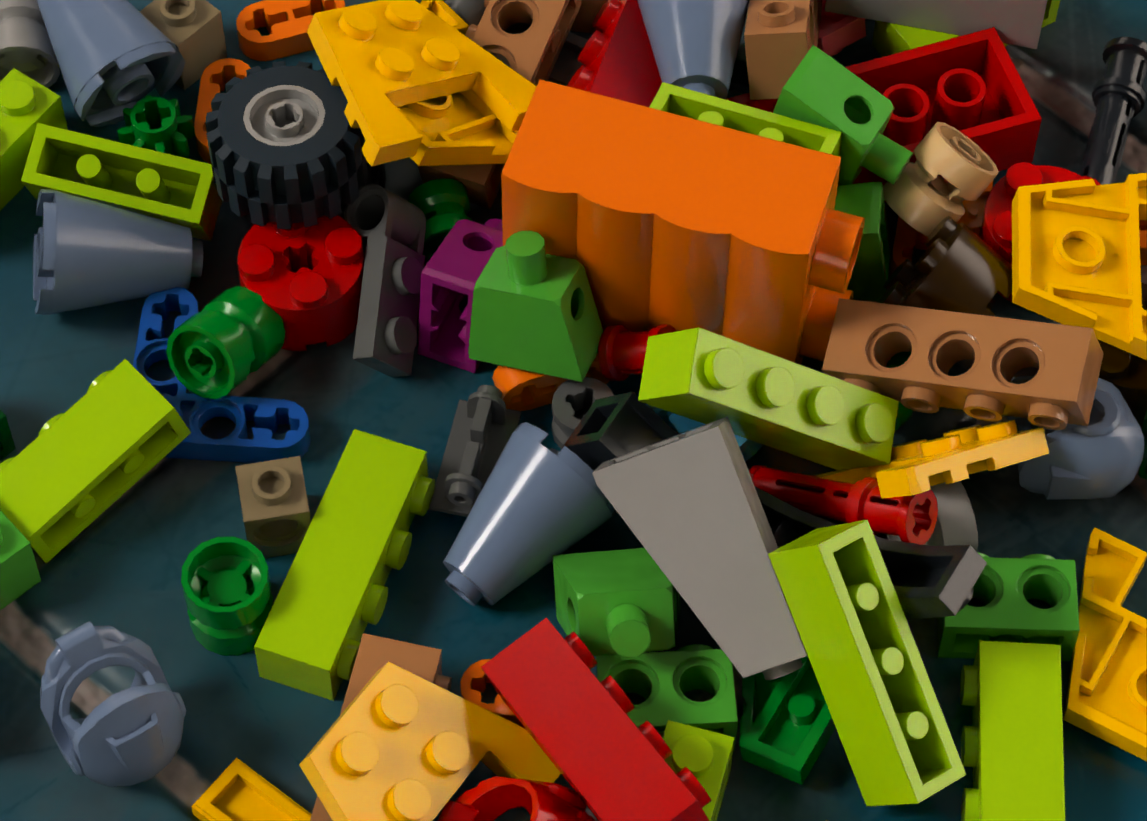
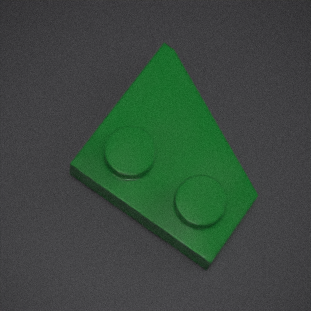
M808 655L801 658L803 666L788 675L772 680H765L762 672L745 678L742 677L743 716L740 722V751L742 760L800 785L804 783L836 729Z

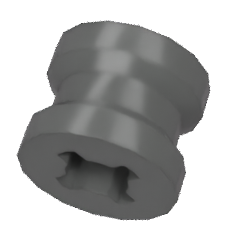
M585 377L583 382L567 380L555 391L552 400V434L554 441L561 449L595 400L614 396L611 389L605 383L596 378ZM585 409L582 415L575 417L576 411Z

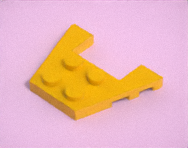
M377 0L314 13L307 30V34L331 86H341L348 102L344 114L351 128L361 129L365 138V143L361 150L366 161L371 166L415 156L423 139V136L397 107L471 90L510 132L519 130L537 87L415 0Z
M443 0L421 1L420 4L463 35L466 34L469 25ZM471 90L397 107L423 136L415 156L410 157L418 166L505 164L519 131L510 132Z
M1147 173L1129 174L1123 183L1096 185L1093 179L1018 187L1012 200V303L1063 325L1093 328L1098 340L1147 360V310L1142 308L1139 220L1147 221Z
M1009 420L983 427L981 425H974L943 433L944 437L929 441L921 439L892 446L890 464L835 470L815 476L855 484L858 480L867 477L877 478L881 499L912 496L931 490L930 486L944 482L945 484L968 479L969 474L984 470L993 471L1049 454L1044 428L1017 431L1015 420Z
M1094 527L1086 547L1078 606L1080 631L1071 659L1063 720L1147 762V619L1122 607L1145 564L1147 552Z
M389 661L375 673L299 764L333 821H433L480 761L499 777L554 783L561 774L525 728Z

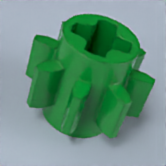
M147 95L145 99L137 102L133 108L123 109L126 127L117 130L119 142L189 158L190 153L187 140L195 136L191 115H180L178 99L173 98L168 101L161 97Z

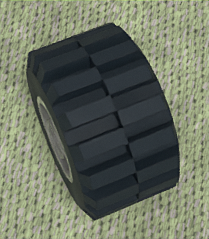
M285 61L272 62L271 68L262 70L259 66L246 70L247 77L243 79L234 77L225 84L226 93H217L211 101L212 112L207 113L205 124L214 183L217 185V191L222 201L230 202L232 212L239 217L250 214L251 222L264 227L268 222L277 223V229H291L293 223L303 222L305 228L318 225L317 218L325 215L332 219L342 213V203L353 204L359 197L358 187L365 186L368 178L367 166H369V163L366 161L361 150L365 143V138L360 128H351L344 114L348 103L341 86H331L324 68L316 71L313 70L312 63L299 61L296 66H286Z

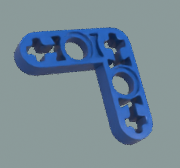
M175 287L151 293L146 298L142 307L133 367L176 409L191 432L165 458L257 463L295 456L302 458L309 449L311 436L308 415L303 407L296 402L285 399L224 396L218 399L202 398L192 394L176 376L167 381H156L147 376L146 372L153 363L159 360H168L166 353L168 338L165 335L163 320H167L170 311L181 312V316H177L175 319L173 331L199 312L196 298L185 288ZM214 417L229 418L236 425L234 431L222 439L207 438L200 430L206 421ZM246 421L255 422V427H252L253 439H248ZM279 424L290 425V430L286 432L285 439H273L272 434L276 433Z

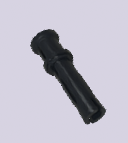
M1117 37L1107 42L1102 54L1103 61L1106 64L1103 77L1096 82L1092 91V101L1096 107V114L1091 126L1079 175L1092 177L1101 185L1115 183L1124 154L1130 124L1133 117L1142 111L1146 102V93L1143 90L1147 75V43L1133 37Z

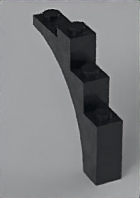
M628 392L596 399L563 447L566 446L594 471L605 461L679 435V433L670 427L646 403L638 401V396L634 392ZM755 487L778 548L817 528L837 525L802 511ZM874 536L906 620L956 616L971 600L974 593L973 586L987 565V562L971 545L929 546L893 541Z

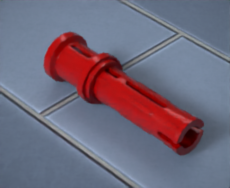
M754 465L749 470L755 487L802 511L823 519L843 523L868 519L874 536L877 533L900 537L902 542L924 545L929 541L936 526L938 504L932 490L912 496L881 499L877 478L867 477L858 480L855 484L819 478L813 475L771 469L764 465Z

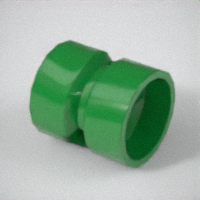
M232 287L225 290L208 303L201 312L191 316L172 332L168 338L166 349L169 365L177 379L194 394L209 399L224 397L245 381L249 373L257 371L280 351L285 338L283 321L279 314L262 301L261 295L246 287Z
M216 537L202 542L189 553L182 566L181 576L182 589L188 606L187 612L193 634L204 648L222 656H239L255 650L254 645L274 604L270 591L269 570L262 552L251 542L238 537Z

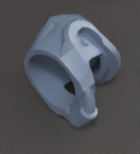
M1037 372L1034 375L1030 376H1020L1017 378L1012 377L1010 383H1026L1030 381L1037 374ZM1098 378L1088 426L1067 424V427L1062 430L1044 428L1049 454L1018 463V474L1021 487L1032 493L1044 494L1047 500L1109 498L1128 486L1133 481L1143 460L1144 437L1141 427L1119 389L1111 382ZM1003 415L1008 420H1015L1019 431L1042 428L1030 423L1027 418Z
M88 621L55 639L56 648L46 660L45 673L41 679V711L63 757L76 775H85L90 781L109 787L131 786L151 780L172 761L180 748L186 715L184 702L178 692H172L149 645L110 625L93 626ZM118 665L131 667L135 670V677L130 688L111 695L95 707L86 718L73 719L71 717L70 702L75 690L92 673L109 666Z

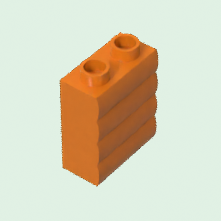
M539 79L501 173L503 246H505L506 240L514 233L534 231L544 238L546 254L576 259L584 265L603 331L609 325H624L629 331H650L652 328L664 324H670L676 331L700 327L800 365L804 357L824 362L839 298L853 300L854 291L848 290L847 287L857 259L865 218L834 210L842 157Z

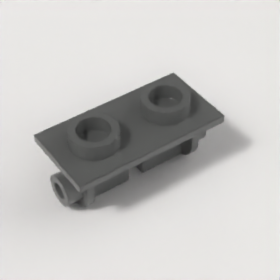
M481 385L478 387L477 392L469 396L468 401L459 400L429 510L468 517L511 434L518 427L521 411L507 409L505 402L502 400L503 393L497 387Z

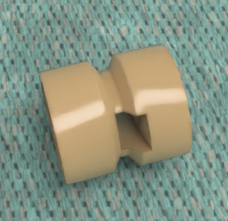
M937 122L914 149L917 161L907 164L894 185L886 182L883 186L884 199L900 218L928 237L947 216L958 222L965 213L962 202L964 200L976 201L998 175L999 171L991 158L969 137L946 123Z

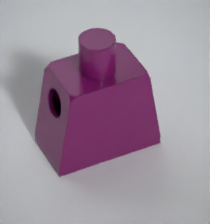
M467 219L458 220L421 272L417 354L476 373L481 361L469 359L468 353L473 291L476 281L495 249L503 246L501 219H489L484 225ZM468 297V304L462 313L459 309V304L464 298Z

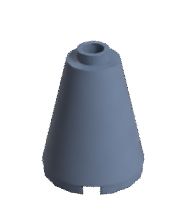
M36 0L74 110L82 121L86 119L90 126L102 127L123 121L124 108H133L141 98L154 89L162 97L182 75L185 60L178 47L128 0Z
M637 0L662 83L665 82L726 99L748 13L749 0Z
M41 189L39 191L36 216H43V227H39L38 234H34L33 301H37L35 314L52 315L148 297L151 293L175 287L188 290L191 277L201 278L203 242L192 240L191 228L56 190Z
M527 422L521 423L511 434L443 561L445 567L451 573L445 579L446 584L459 597L472 606H475L480 599L490 605H494L553 561V555L563 554L611 519L617 512L597 486L592 474L593 470L566 446L559 452L553 448L549 450L540 444L547 437L548 433Z

